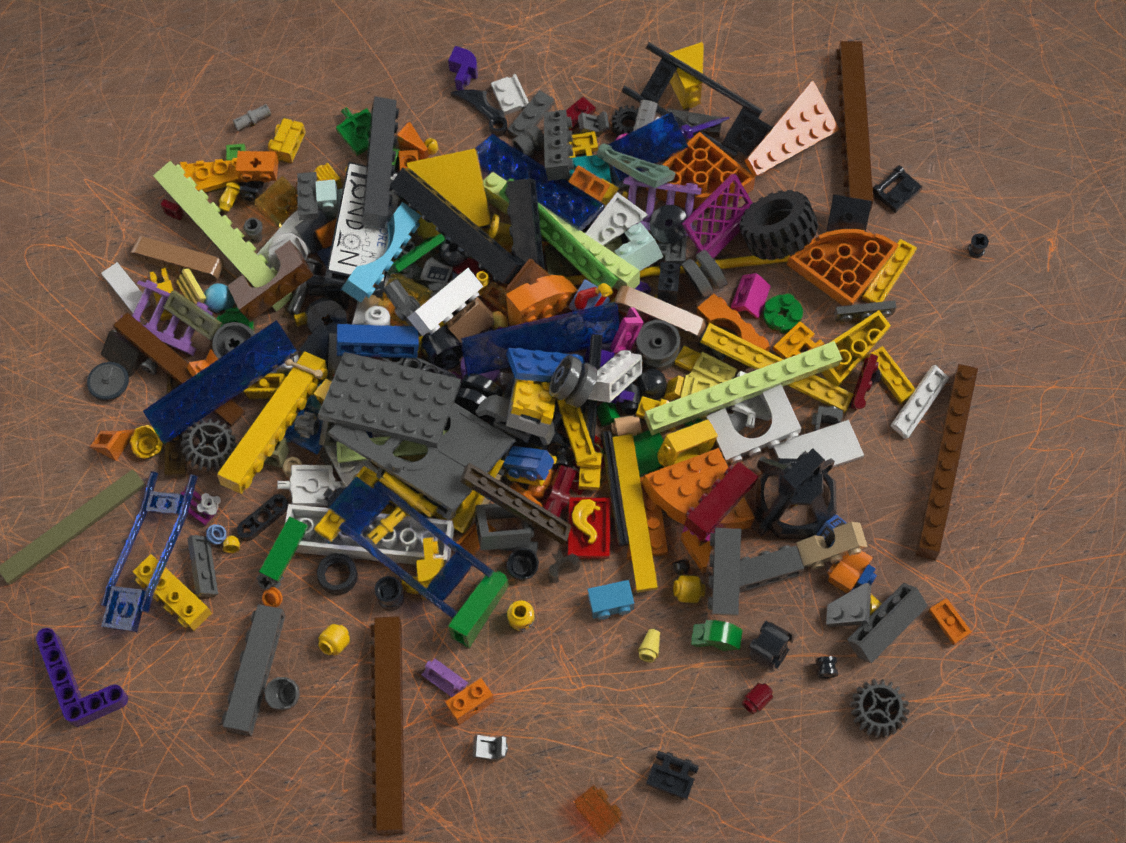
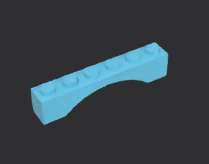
M402 202L387 223L388 245L385 254L374 262L357 266L341 289L360 303L365 296L370 298L375 290L372 286L374 283L379 285L385 276L382 274L383 270L388 272L394 263L391 261L392 257L397 259L403 250L400 248L401 244L406 246L411 238L408 234L410 231L414 233L420 225L417 221L421 215Z

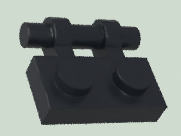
M658 750L656 759L663 761V764L660 766L653 763L646 785L687 801L695 778L689 777L687 774L688 771L697 774L699 765L692 763V760L687 758L683 760L675 757L671 752L667 751V753ZM672 764L682 768L681 773L668 769L669 765Z

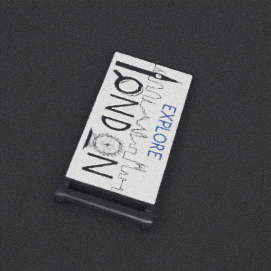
M348 162L324 287L334 286L342 288L346 281L331 278L332 275L349 278L357 266L374 262L386 252L388 245L387 223L389 221H386L385 228L361 225L366 165ZM394 172V176L391 177V180L395 179V177L398 174L397 172ZM394 190L389 193L393 195L392 204L388 206V209L392 210L391 217L398 209L400 198L393 193ZM385 270L382 272L385 276L379 283L378 288H375L372 295H376V298L380 299L383 297L387 275Z

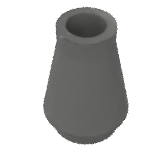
M256 218L247 219L243 226L245 233L255 243L262 240V222Z

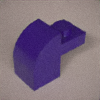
M455 46L448 59L449 71L457 73L455 77L456 90H464L465 86L470 84L471 78L477 79L478 77L477 60L469 50Z

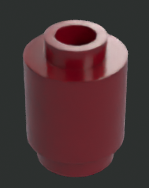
M757 683L744 696V700L741 703L752 715L756 712L759 713L773 699V690L766 683Z

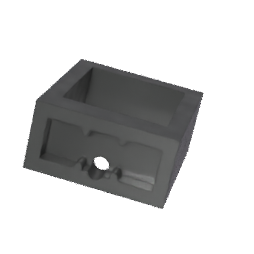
M497 504L475 505L474 519L480 550L530 546V539L534 537V528L521 520L522 530L489 532L487 520L518 517Z

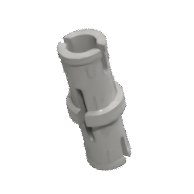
M264 104L253 111H247L243 116L234 119L233 123L239 131L248 125L257 124V121L271 115L267 104Z

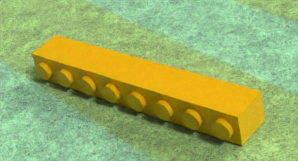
M304 351L297 364L315 371L321 370L323 373L322 378L318 379L314 374L297 367L292 368L218 472L220 485L239 494H242L245 489L250 487L255 474L261 471L265 460L273 454L276 444L284 438L288 427L294 424L297 414L305 408L307 400L311 395H314L313 393L317 390L320 381L326 378L328 370L325 360Z

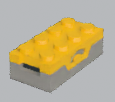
M514 379L506 426L546 438L553 420L556 398L549 394L550 383Z

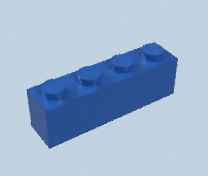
M337 324V356H343L344 352L368 357L417 358L419 347L418 330L413 326Z

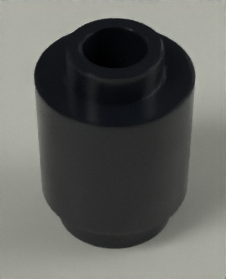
M631 383L624 390L635 393L633 401L625 399L624 403L620 402V408L625 414H635L640 404L639 387Z

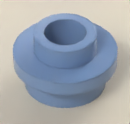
M211 525L206 530V537L210 543L219 545L226 538V530L221 525Z

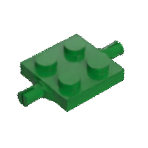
M344 107L341 113L346 119L343 123L336 126V131L355 155L358 156L368 150L371 113L365 108L359 113L352 114L347 107Z

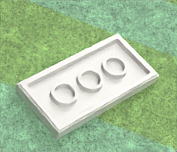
M849 420L798 436L789 441L780 442L779 445L773 447L777 459L798 458L804 451L808 453L813 448L825 461L832 458L835 461L833 468L864 457Z

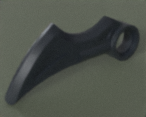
M467 89L450 92V96L466 102L489 122L491 134L502 136L507 132L508 125L504 112L492 107L488 103L487 91ZM496 123L503 124V127L500 129H496L493 126Z

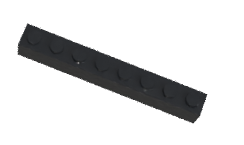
M374 96L371 108L361 225L385 228L386 221L391 219L392 210H389L388 206H391L393 195L389 193L393 190L390 184L393 182L391 177L394 176L395 165H392V162L395 161L396 151H393V148L396 147L397 137L394 136L398 129V122H395L399 115V108H396L397 100Z
M402 167L390 184V187L394 190L393 193L400 199L404 198L411 209L414 211L418 210L425 221L428 223L432 222L440 234H446L454 246H460L464 250L463 253L468 258L475 259L482 270L489 271L496 282L499 284L510 283L523 264L412 169Z

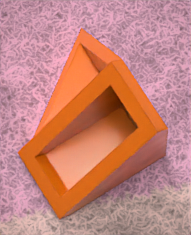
M408 122L397 134L400 151L418 149L419 160L429 158L427 147L411 122Z
M135 429L100 431L90 448L117 461L133 436Z

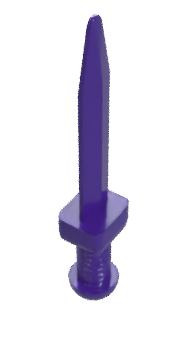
M730 117L714 119L694 127L686 124L681 126L679 131L669 132L666 138L670 143H674L675 140L682 137L690 139L693 138L694 132L720 124Z

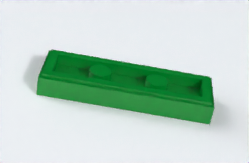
M289 516L259 572L279 582L309 526Z

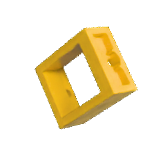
M709 419L666 435L657 453L659 463L664 467H668L709 452L718 438V434Z

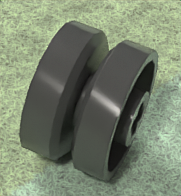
M704 249L696 254V260L700 267L692 259L687 260L681 265L696 290L705 300L713 294V289L709 282L718 290L728 285L719 265Z
M653 320L642 326L636 340V354L642 355V362L645 368H654L662 371L675 364V360L679 355L680 344L678 330L671 323L663 320Z
M231 322L224 324L216 331L213 337L212 346L215 355L220 361L230 366L240 367L247 365L253 361L254 355L259 352L257 334L252 328L242 323ZM235 341L240 342L237 349L233 346Z
M567 355L559 363L552 376L549 386L550 396L558 400L565 399L566 404L579 408L585 403L594 388L597 379L596 367L588 363L581 364L580 359Z

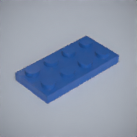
M508 348L506 353L515 379L549 383L562 359L567 355H571L559 352H543L541 350H524L522 348ZM578 354L572 355L580 359L581 364L586 363L583 356Z

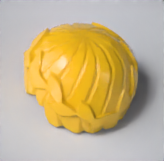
M145 425L135 429L130 439V445L137 457L146 459L160 452L163 440L157 429Z

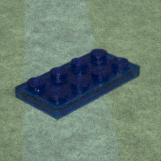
M673 112L608 144L616 152L653 164H657L689 147ZM614 167L620 181H623L626 177L629 178L628 174ZM638 168V169H636V170H638V171L641 172V171H643L644 169Z

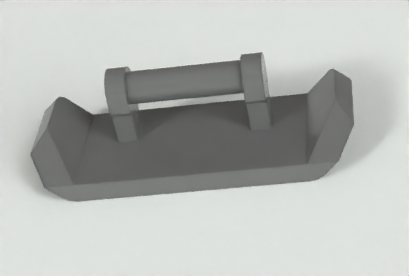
M491 395L481 402L476 410L478 416L487 414L494 417V427L522 439L523 442L528 444L531 433L508 427L503 423L507 422L509 400L498 395ZM553 421L546 438L538 436L543 445L550 444L555 434Z

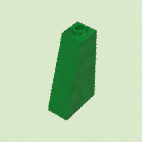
M488 571L448 625L453 640L467 648L471 647L509 587L506 575L500 571Z

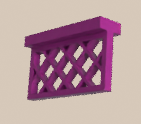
M731 174L682 223V226L698 250L696 254L705 249L714 258L740 232L741 217L753 202L736 174ZM732 182L735 184L734 194L729 193V186ZM722 194V206H716L717 197ZM728 195L734 196L732 207H727ZM739 196L745 201L741 208H738ZM707 207H711L709 219L704 218V210ZM716 208H721L720 220L714 219ZM726 209H732L729 220H725ZM694 220H698L697 231H693L690 227ZM703 220L709 221L707 232H702ZM714 222H719V230L713 233ZM701 234L707 235L706 243L703 246L700 243Z

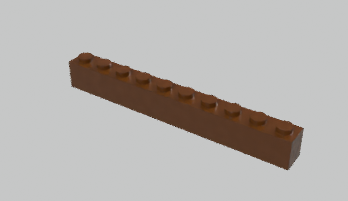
M840 41L839 49L835 50V60L839 61V64L836 65V75L840 77V80L837 81V91L841 93L838 96V107L842 109L839 112V122H842L843 125L840 128V138H843L844 141L841 144V154L845 156V159L842 160V171L846 172V176H843V187L847 188L844 196L871 200V211L873 205V186L862 41Z
M958 364L954 373L915 553L916 556L936 560L940 553L978 368Z
M400 616L374 618V625H371V637H374L375 645H371V657L375 658V665L371 666L372 679L375 678V686L371 687V697L375 699V707L371 708L372 720H375V728H372V742H375L376 749L372 750V763H376V771H372V784L376 785V793H372L373 807L376 806V815L372 816V826L379 835L405 833L402 622Z

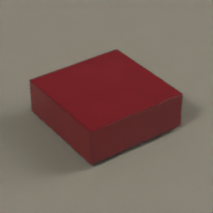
M163 199L161 207L164 214L181 221L184 216L181 207Z

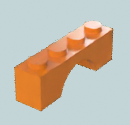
M712 294L697 307L696 315L705 319L707 326L711 323L717 327L728 328L734 331L739 338L769 352L770 345L768 340L764 336L757 334L750 323L743 321L736 310L728 307L722 297Z

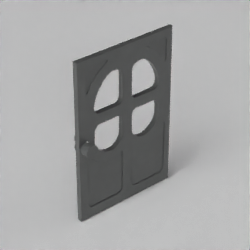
M456 403L453 404L449 415L450 429L442 435L438 448L425 445L428 448L427 455L416 462H404L401 458L393 455V451L403 441L402 439L390 437L385 444L376 445L368 437L365 430L335 424L328 432V435L451 512H454L472 492V489L460 482L465 466L470 462L488 473L516 441V439Z

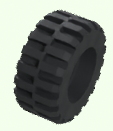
M781 190L777 193H769L768 196L761 197L757 202H753L750 208L744 211L739 227L752 255L763 260H775L777 258L784 259L788 255L792 256L795 252L803 250L806 244L809 245L817 233L818 220L809 199L798 191Z

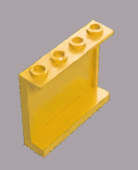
M475 148L407 163L408 168L412 169L478 227H490L491 218ZM422 217L419 218L420 225L417 231L418 235L422 236V239L427 240L432 236L440 234L432 222L428 223Z

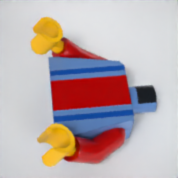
M585 279L569 305V308L574 312L569 323L579 329L584 320L592 324L601 312L610 311V308H614L617 313L622 312L613 306L615 298L611 302L608 298L613 293L611 287L605 283L597 287Z

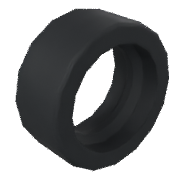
M330 554L321 560L317 568V577L320 585L326 592L332 595L345 594L353 589L357 583L358 573L355 563L345 554ZM342 563L346 565L350 572L347 581L340 585L328 583L325 577L326 570L333 564Z

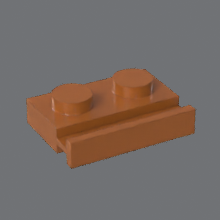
M529 259L506 287V290L511 292L525 283L532 285L536 283V279L550 275L536 264L533 259Z

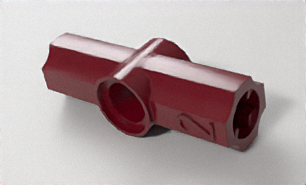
M559 465L552 484L547 487L544 493L543 501L545 502L542 508L557 517L560 516L562 509L569 502V490L576 474L574 469Z

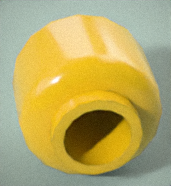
M682 575L678 580L674 581V597H677L679 602L697 603L701 596L705 595V584H702L698 576Z
M519 600L509 606L507 619L513 629L524 631L534 623L535 614L530 603Z
M329 625L318 637L320 650L326 655H339L350 642L347 628L343 625Z

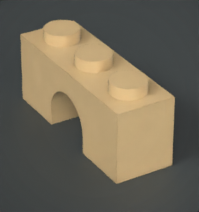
M850 522L834 528L835 542L830 548L826 545L823 536H812L797 542L803 566L818 569L825 566V562L830 561L833 563L842 560L844 555L849 554V556L861 553V549L868 547L861 524Z

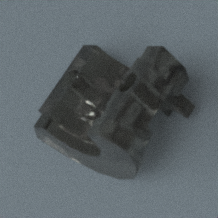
M559 550L556 555L552 553L556 563L549 567L548 581L555 584L559 582L558 574L564 568H570L574 572L578 571L581 564L577 555L570 554L564 558Z

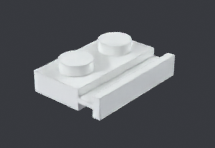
M516 74L510 78L506 77L491 82V88L504 112V116L522 110L523 107L529 104Z

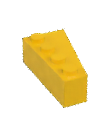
M879 310L833 340L837 345L842 361L839 366L821 372L828 382L839 387L887 333L891 325Z

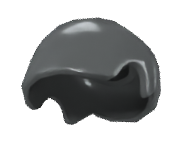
M287 677L274 678L267 683L264 691L265 700L270 707L275 709H290L297 704L300 697L299 686L294 680Z

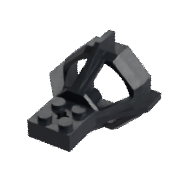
M813 448L808 453L804 451L798 458H779L777 461H773L762 456L758 460L757 468L763 474L755 483V516L762 522L757 533L762 536L770 529L779 539H807L816 536L824 523L833 518L837 513L836 481L828 474L833 468L835 461L832 458L825 461ZM769 476H778V492L780 494L770 509H768L764 498L765 483ZM823 480L831 494L828 508H826L822 496ZM790 504L810 505L816 521L807 525L796 526L784 523L780 519Z

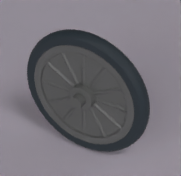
M104 362L97 365L91 370L87 378L89 392L100 400H112L119 397L126 390L129 383L126 369L115 362Z

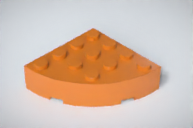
M701 132L697 133L662 164L669 167V170L676 172L674 180L667 183L686 186L687 183L697 184L698 188H702L701 194H695L693 209H697L731 174L737 175L747 194L754 189L755 177ZM732 182L729 186V193L734 194L735 184ZM656 189L655 197L666 202L668 190ZM676 191L674 205L685 208L687 193ZM722 194L717 197L716 206H722ZM728 195L727 204L733 202L734 196Z
M839 229L825 232L812 239L809 245L806 244L803 250L797 251L789 257L787 266L842 306L854 305L894 255L899 244L877 233L864 232V230Z
M544 276L536 279V283L532 285L525 283L506 294L509 327L514 335L527 339L532 345L540 336L550 333L555 326L565 323L574 314L569 305L578 290L564 276Z
M719 448L646 474L642 486L649 498L657 506L659 505L673 520L684 525L687 511L692 506L696 508L699 505L698 500L705 492L709 494L712 491L711 486L717 479L722 480L725 477L724 472L727 470L728 465ZM744 497L716 528L744 530L751 527L755 517Z

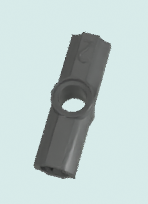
M394 280L385 286L383 291L395 306L394 311L402 321L407 322L409 326L415 327L407 317L421 306L414 297L408 295L398 280Z

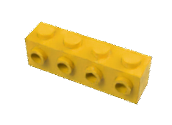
M152 554L132 571L137 577L135 579L136 583L143 589L147 587L150 590L149 595L156 602L161 600L165 604L163 608L170 615L175 613L179 617L177 621L185 629L189 626L195 631L212 614L210 609Z

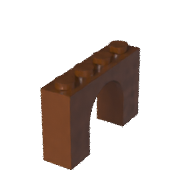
M291 240L274 251L280 261V269L269 283L254 288L244 275H241L228 285L238 309L250 322L314 276L301 252Z

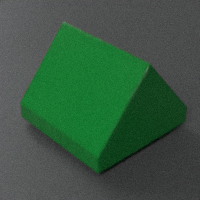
M603 402L597 407V415L602 427L614 423V418H620L614 403Z

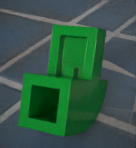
M706 620L704 624H694L691 645L695 647L714 646L722 651L740 650L743 629L724 621Z

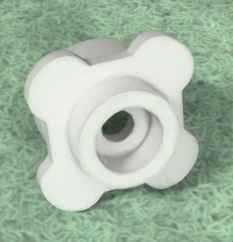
M204 493L201 496V503L197 506L198 511L210 515L216 514L219 507L218 504L221 503L220 497H212L208 493Z

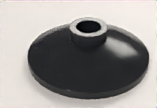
M675 205L659 207L650 219V229L653 236L663 243L678 242L687 233L682 226V223L687 219V215L681 208ZM671 220L673 224L668 227L665 225V222Z

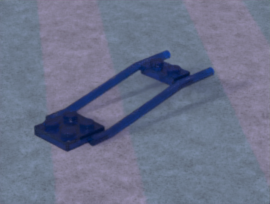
M150 472L140 511L105 588L101 606L106 607L101 627L137 633L142 613H149L154 592L187 518L198 476H189L185 494L183 495L155 492L154 488L158 473ZM147 513L177 515L178 518L146 591L115 586Z
M356 476L329 507L333 513L345 521L339 526L342 532L452 619L458 612L445 603L444 600L452 593L470 571L471 567L474 566L489 578L494 573L491 568L457 544L379 481L375 484L374 488H371ZM390 500L455 552L427 588L361 536Z

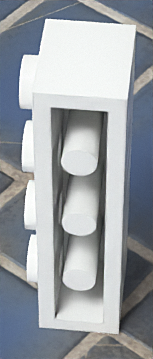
M467 268L407 318L422 336L428 332L432 335L440 328L438 324L441 321L444 324L453 317L452 312L456 310L458 313L466 306L465 301L469 300L471 302L479 295L477 291L483 286L470 269Z
M623 350L616 354L597 371L596 383L588 399L610 403L642 374V355L631 353L628 350Z

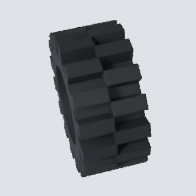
M625 105V109L621 106L619 111H615L612 117L613 133H616V137L622 134L633 135L634 128L623 126L622 122L624 120L636 122L639 107L634 109V105H631V108Z

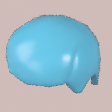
M220 283L213 284L204 292L206 296L204 304L213 312L220 313L222 310L232 308L235 304V300L226 285Z

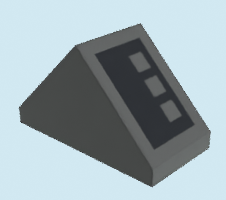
M438 252L426 261L420 279L447 284L453 266L447 264Z

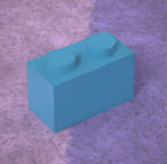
M629 580L588 588V598L593 619H607L610 615L617 613L619 615H626L631 610H634V600Z

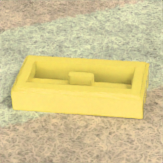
M183 269V274H180V279L176 281L185 298L192 303H203L206 296L190 269Z

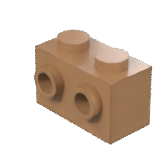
M476 297L447 321L448 329L465 345L468 342H473L482 330L489 329L493 324L494 317L493 313Z

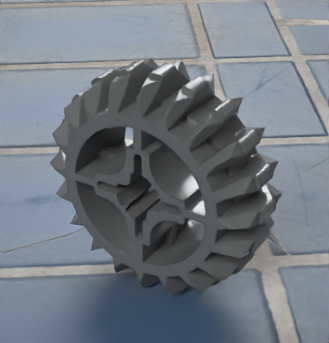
M209 418L207 423L201 419L199 424L194 422L192 428L188 427L186 433L182 436L183 441H181L182 454L186 455V462L192 460L191 466L199 465V471L203 467H206L207 472L210 471L211 467L215 471L218 470L219 466L223 467L237 447L235 443L236 437L232 435V429L226 430V423L220 426L219 420L211 423L212 420ZM198 437L200 444H198L197 448H194L192 442ZM221 442H224L225 450L220 453L218 446H220Z
M875 679L871 681V685L868 682H864L863 688H857L858 694L854 693L852 696L855 701L850 703V707L855 709L851 711V715L857 716L854 719V723L861 722L862 724L859 729L863 730L866 727L868 729L867 735H870L872 731L875 732L876 738L880 736V732H882L885 738L888 737L889 732L895 735L896 729L901 730L903 728L902 723H906L908 720L904 715H908L910 712L905 708L909 705V702L902 701L906 695L905 693L898 694L899 686L895 689L891 688L893 682H889L888 685H885L884 679H881L879 684H877ZM878 693L884 694L889 698L883 699L878 695ZM868 696L871 707L868 711L864 712L863 699ZM895 704L896 718L891 721L889 709ZM876 706L884 707L883 711L881 709L875 710ZM877 718L884 724L876 723L870 719Z

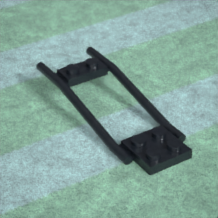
M650 42L645 49L659 56L661 60L644 90L639 94L625 85L621 90L622 93L641 103V100L658 103L674 73L679 68L741 105L742 109L722 143L702 131L693 133L695 136L701 132L732 159L736 157L738 151L748 157L773 128V126L759 119L763 109ZM657 105L656 113L679 127L686 124L694 127Z

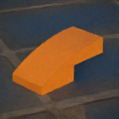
M579 165L568 181L600 202L610 187V184Z

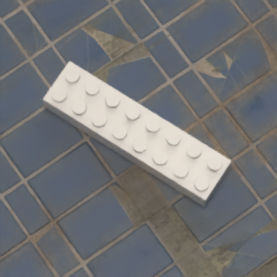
M288 504L285 523L290 516L309 526L295 551L296 553L325 556L341 553L355 559L417 565L416 560L425 559L423 538L434 537V541L438 542L439 553L435 554L436 558L444 557V564H447L449 568L454 534L452 520L407 516L393 528L394 531L392 533L386 534L375 545L368 538L367 534L380 524L382 518L385 519L390 514L356 511L335 539L330 542L314 530L330 508Z

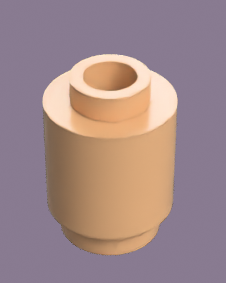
M632 415L614 418V423H611L612 434L617 436L633 434L635 436L637 433H641L639 417Z

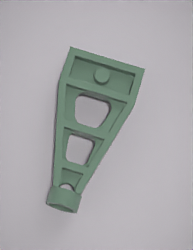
M605 143L600 145L597 152L598 158L603 159L629 176L651 187L656 188L674 180L676 172L669 170V167L656 165L616 152ZM641 168L647 171L642 173L636 169Z

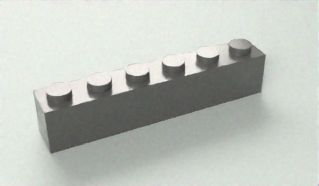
M258 604L257 610H254L252 613L251 623L253 624L251 630H248L246 633L245 642L247 644L245 650H242L240 654V669L234 675V690L230 691L228 696V711H225L222 717V724L227 732L252 737L286 617L283 609Z

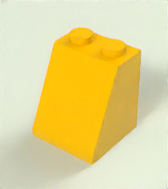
M703 42L669 53L703 74ZM677 68L670 83L683 110L694 108L701 104L702 82Z

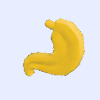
M590 499L581 500L575 506L572 513L573 524L578 530L590 537L588 544L595 542L597 532L586 519L589 515L593 514L594 510H600V507L595 506L596 502Z

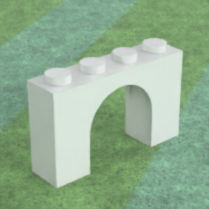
M782 385L762 392V398L771 415L772 425L768 432L761 437L746 438L737 433L725 408L706 416V420L709 419L718 434L716 443L726 463H738L742 460V457L748 454L750 456L757 455L761 452L760 449L768 446L770 449L779 445L781 440L787 438L789 441L799 436L798 433L801 432V426Z

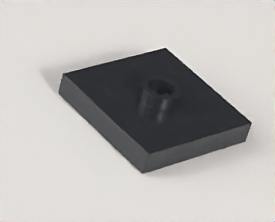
M833 194L826 232L839 229H860L866 232L872 201Z

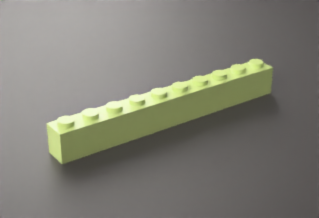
M169 161L153 175L255 288L269 283L277 275L278 272L274 267L269 269L266 265L268 261L262 254L257 255L254 252L256 248L249 240L245 242L242 239L244 235L241 231L230 226L232 222L226 215L222 217L219 214L221 210L214 202L210 204L207 201L209 197L202 189L198 191L195 188L197 184L190 176L188 178L184 176L186 172L179 164L175 166ZM289 293L272 307L276 311L280 310L293 298V294Z
M492 172L483 180L487 202L508 215L507 208L509 203L499 195L507 181ZM540 204L619 279L613 286L618 290L620 286H629L635 289L640 284L639 269ZM541 235V238H542L543 240H545L546 242H548L549 244H551L547 239H545V238Z
M835 341L650 409L645 412L644 418L651 435L759 396L762 392L778 385L783 387L839 366L842 357Z

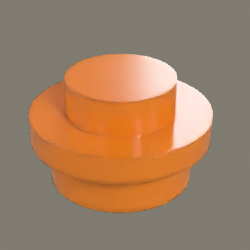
M275 587L265 590L262 595L264 605L276 608L281 605L283 600L281 592Z

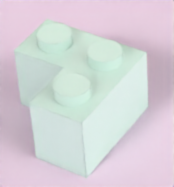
M335 180L316 181L318 208L322 210L328 221H332L338 216L343 189H337Z
M641 222L631 226L630 229L624 232L629 242L615 250L616 255L640 271L663 257L655 239Z

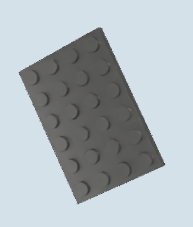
M344 352L319 411L318 419L438 448L460 388L461 379Z

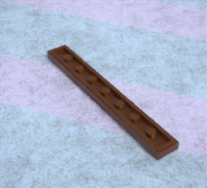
M128 312L113 324L115 330L230 427L245 415V411L209 380L196 382L187 369L188 363Z

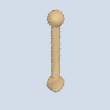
M290 358L285 360L287 366L292 365L312 373L318 379L323 376L321 370H312L293 362Z

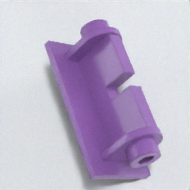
M435 658L432 662H427L425 665L426 670L422 674L424 678L450 697L462 691L468 684L467 681Z

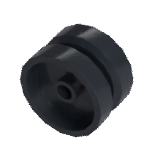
M466 373L461 380L454 403L482 420L487 421L492 419V416L487 414L478 416L476 414L477 408L483 400L491 395L502 397L503 390L495 382L482 375Z

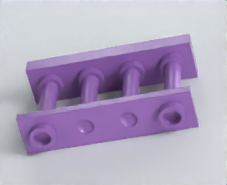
M631 176L629 178L626 177L623 183L630 185L628 200L634 205L637 186L649 187L646 205L648 217L640 221L647 230H651L650 219L654 211L656 189L668 190L666 205H674L676 191L687 193L684 211L687 218L692 214L695 194L700 195L702 188H698L697 184L687 183L686 186L665 183L654 188ZM671 220L665 222V225L668 227L673 224ZM691 223L690 227L693 231H696V226H693V223Z
M138 280L137 284L145 289L132 316L140 322V317L151 293L154 292L161 295L149 323H146L145 327L165 344L193 356L196 348L191 346L192 342L190 340L195 329L188 326L183 338L181 337L180 340L175 339V334L173 333L180 319L173 315L167 329L163 333L157 331L158 327L156 326L164 311L163 307L170 293L157 288V284L147 280L145 283ZM201 302L195 304L211 316L213 315L212 312L207 310V305Z

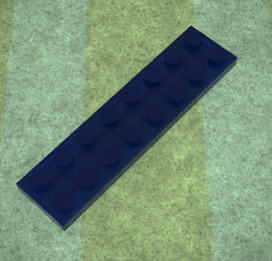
M493 134L475 148L482 171L489 175L494 172L506 181L508 179H534L536 181L538 203L578 231H582L605 208L602 202L565 179L548 181L543 165Z
M612 302L461 338L467 376L471 373L483 374L511 367L506 356L508 348L565 354L588 348L591 335L593 334L602 335V345L611 343L619 329L618 305Z
M276 320L144 409L143 412L161 442L166 444L188 427H191L194 422L197 423L281 366L286 360L297 355L298 351Z

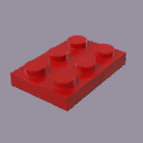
M570 497L569 524L571 529L568 536V558L610 559V498ZM586 499L596 502L595 506L600 507L599 511L594 510L593 514L589 515L586 519L597 532V538L592 544H588L590 537L578 530L572 520L575 506L581 500Z

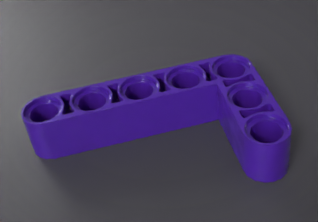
M43 628L37 633L36 641L63 716L70 724L76 727L83 726L123 708L128 703V695L119 685H110L82 698L59 636L50 628ZM52 636V640L45 644V640ZM55 655H59L58 660L51 662ZM66 673L65 678L58 681L59 676ZM73 692L72 697L65 700L66 694ZM120 693L119 699L112 701L114 694ZM100 702V706L92 710L93 704ZM75 711H80L79 716L72 719V714Z

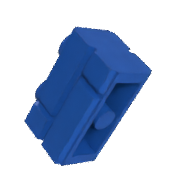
M512 446L509 456L506 457L503 464L511 477L516 479L526 477L530 481H536V479L546 480L549 470H551L554 464V459L547 450Z

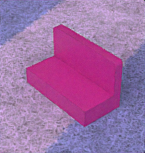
M757 273L742 275L731 309L737 312L747 310L752 316L759 318L771 287L770 284Z
M630 307L612 341L610 349L613 353H619L623 350L631 351L644 322L634 307Z

